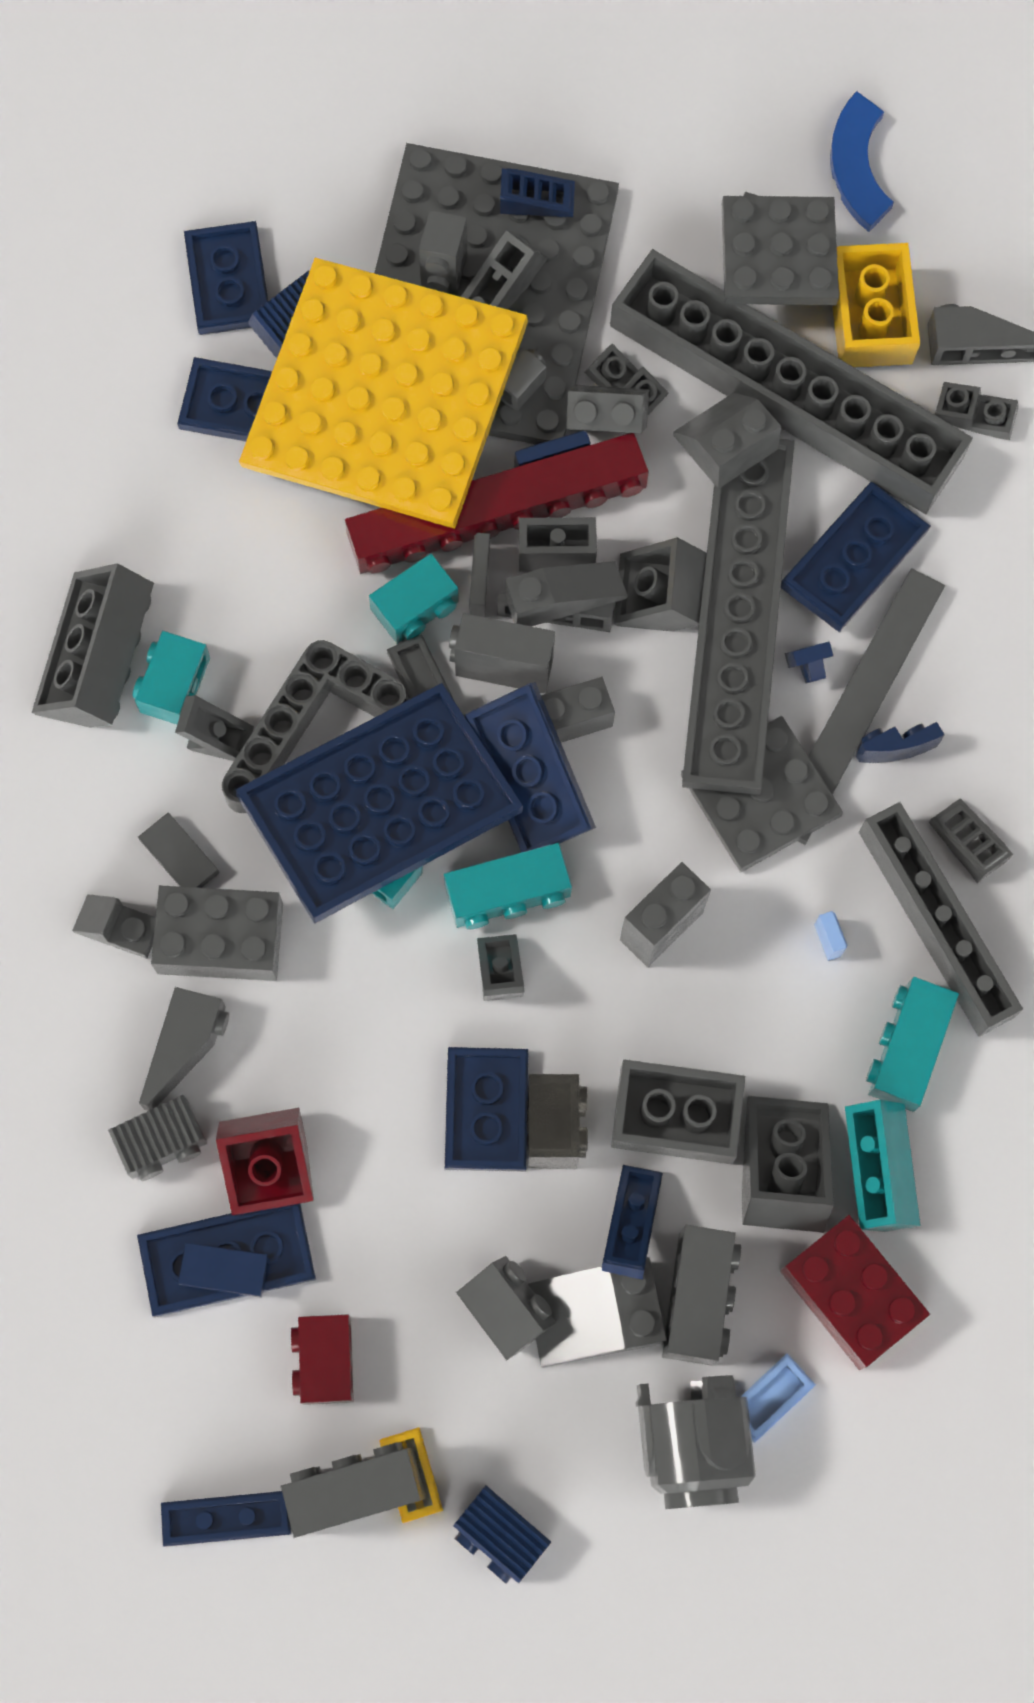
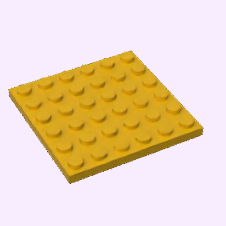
M315 257L239 459L240 465L243 468L455 529L527 327V315Z

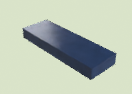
M627 1165L622 1166L601 1271L643 1280L662 1181V1172Z
M282 1491L161 1503L163 1547L292 1534Z

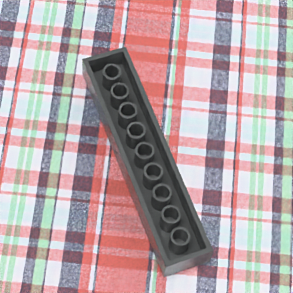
M654 249L649 252L612 304L610 327L726 396L735 392L758 399L781 425V429L924 514L928 513L960 465L973 439L970 435L747 304H724V291Z

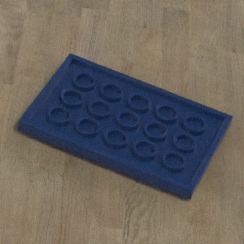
M443 683L236 789L237 798L314 924L523 811L522 803Z

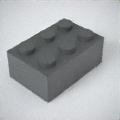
M159 885L151 965L157 974L277 981L283 902L280 893Z
M623 1059L620 1068L611 1148L732 1164L737 1158L746 1076Z
M685 1225L679 1233L665 1331L666 1342L663 1346L662 1358L713 1365L719 1361V1357H723V1354L727 1355L730 1329L723 1328L725 1315L733 1311L736 1287L729 1286L730 1273L734 1274L735 1269L738 1270L741 1256V1244H735L736 1232Z
M396 1442L373 1449L375 1456L373 1459L362 1461L361 1454L332 1461L333 1470L321 1473L320 1466L291 1473V1483L281 1485L293 1537L296 1538L426 1499L414 1448L403 1449L402 1442Z

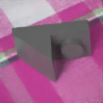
M193 695L186 696L175 733L189 740L187 749L234 761L252 734L254 726Z
M87 894L72 931L147 959L153 945L156 917L123 906L118 898Z
M517 934L477 938L483 1000L522 997L524 995V982Z

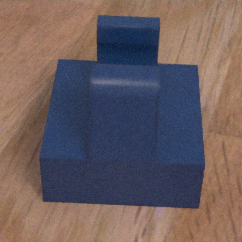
M830 641L785 653L788 668L800 666L805 683H811L826 678L823 659L833 657Z

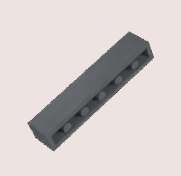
M901 802L867 818L859 831L860 836L951 991L959 993L957 1001L978 1037L1014 1019L1023 1010V1007Z

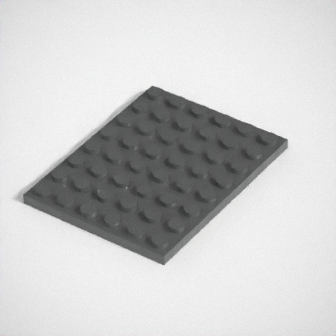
M406 143L374 273L421 286L419 247L429 210L467 217V259L457 295H452L462 296L506 230L521 236L547 256L548 259L528 288L507 309L527 315L528 324L520 347L526 350L533 349L542 356L546 366V380L518 411L500 400L488 435L535 445L564 437L567 428L568 391L576 385L617 200L619 183ZM502 168L518 169L575 181L573 217L500 214ZM512 189V194L519 195V190ZM527 190V197L534 198V190ZM542 191L541 200L549 201V191ZM556 191V203L563 204L564 192Z

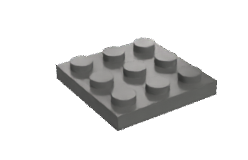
M723 196L721 206L724 304L837 305L839 289L834 197Z
M783 716L769 722L767 726L761 795L689 788L740 873L799 841L801 837L808 833H813L840 818L843 814L842 809Z

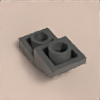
M613 343L584 371L598 386L649 389L648 415L669 394L644 367L638 370Z
M944 382L935 415L953 426L986 436L1010 440L1018 411V400L981 395V387Z

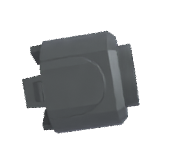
M733 1375L702 1377V1381L691 1382V1400L651 1404L649 1383L637 1385L638 1398L635 1404L639 1411L644 1470L646 1476L650 1477L651 1486L660 1494H664L665 1509L739 1503L737 1487L749 1486L756 1477L748 1400L747 1397H737Z

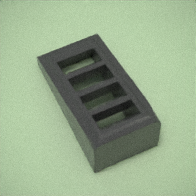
M961 798L929 821V824L977 883L1005 864L1013 855L1005 843ZM959 813L963 820L949 829L945 823ZM969 825L973 831L960 840L956 834ZM979 838L982 844L970 851L967 845ZM988 849L992 855L981 862L977 857Z

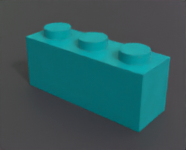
M559 843L443 874L444 885L456 927L466 926L467 930L486 926L489 924L488 919L503 915L505 919L521 917L527 913V909L542 905L543 909L555 908L566 902L565 898L571 897L572 886Z
M914 976L906 987L899 985L892 1003V1008L898 1009L894 1022H886L879 1040V1044L885 1046L880 1060L873 1059L866 1077V1082L872 1083L868 1095L881 1100L905 1104V1109L912 1112L921 1106L959 993Z
M880 1099L845 1106L860 1228L862 1230L887 1232L921 1226L905 1104Z

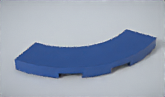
M856 91L844 106L837 120L832 137L830 166L832 178L835 180L841 194V201L853 218L870 232L892 209L894 201L877 184L868 160L869 139L877 124L882 120L884 111Z

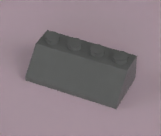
M118 563L74 572L31 713L90 728L113 725V721L120 710L119 701L124 684L130 676V664L133 653L141 639L140 630L143 619L151 605L150 596L154 582Z

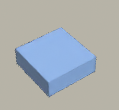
M833 911L821 914L814 926L827 960L830 961L841 957L848 945L836 914Z

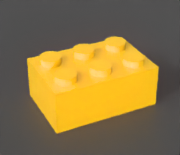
M908 243L837 246L839 299L837 305H832L838 358L852 367L913 364L920 346V336Z

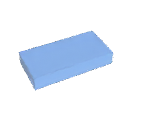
M788 1353L740 1396L747 1397L753 1443L760 1439L816 1386Z

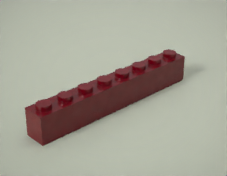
M629 433L472 480L455 529L385 508H379L346 518V533L360 574L366 572L372 574L380 573L395 563L402 561L408 563L417 562L425 558L427 554L438 550L444 552L456 550L463 543L474 540L476 533L490 534V539H492L501 531L511 528L519 530V518H562L568 515L571 510L584 506L595 508L604 504L607 499L620 495L622 497L634 496L647 487L649 471L635 434Z

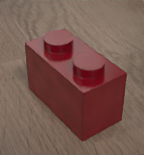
M350 1315L298 1317V1327H291L292 1353H299V1370H292L293 1396H300V1403L303 1405L354 1402Z

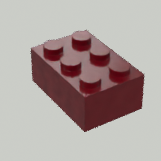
M850 1215L845 1217L780 1270L781 1274L858 1370L868 1367L931 1315Z

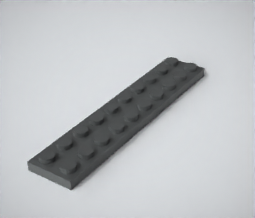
M780 439L777 451L718 489L714 485L682 778L683 788L761 795L795 440Z

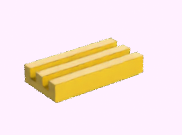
M420 1427L379 1440L381 1447L402 1442L403 1449L408 1448L406 1440L414 1438L433 1505L427 1507L424 1506L423 1500L415 1502L416 1510L408 1512L407 1505L398 1507L402 1523L443 1511Z

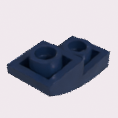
M937 722L927 727H924L923 724H918L906 731L902 736L895 726L885 732L879 728L862 738V744L856 757L862 763H886L911 758L938 747L945 734Z

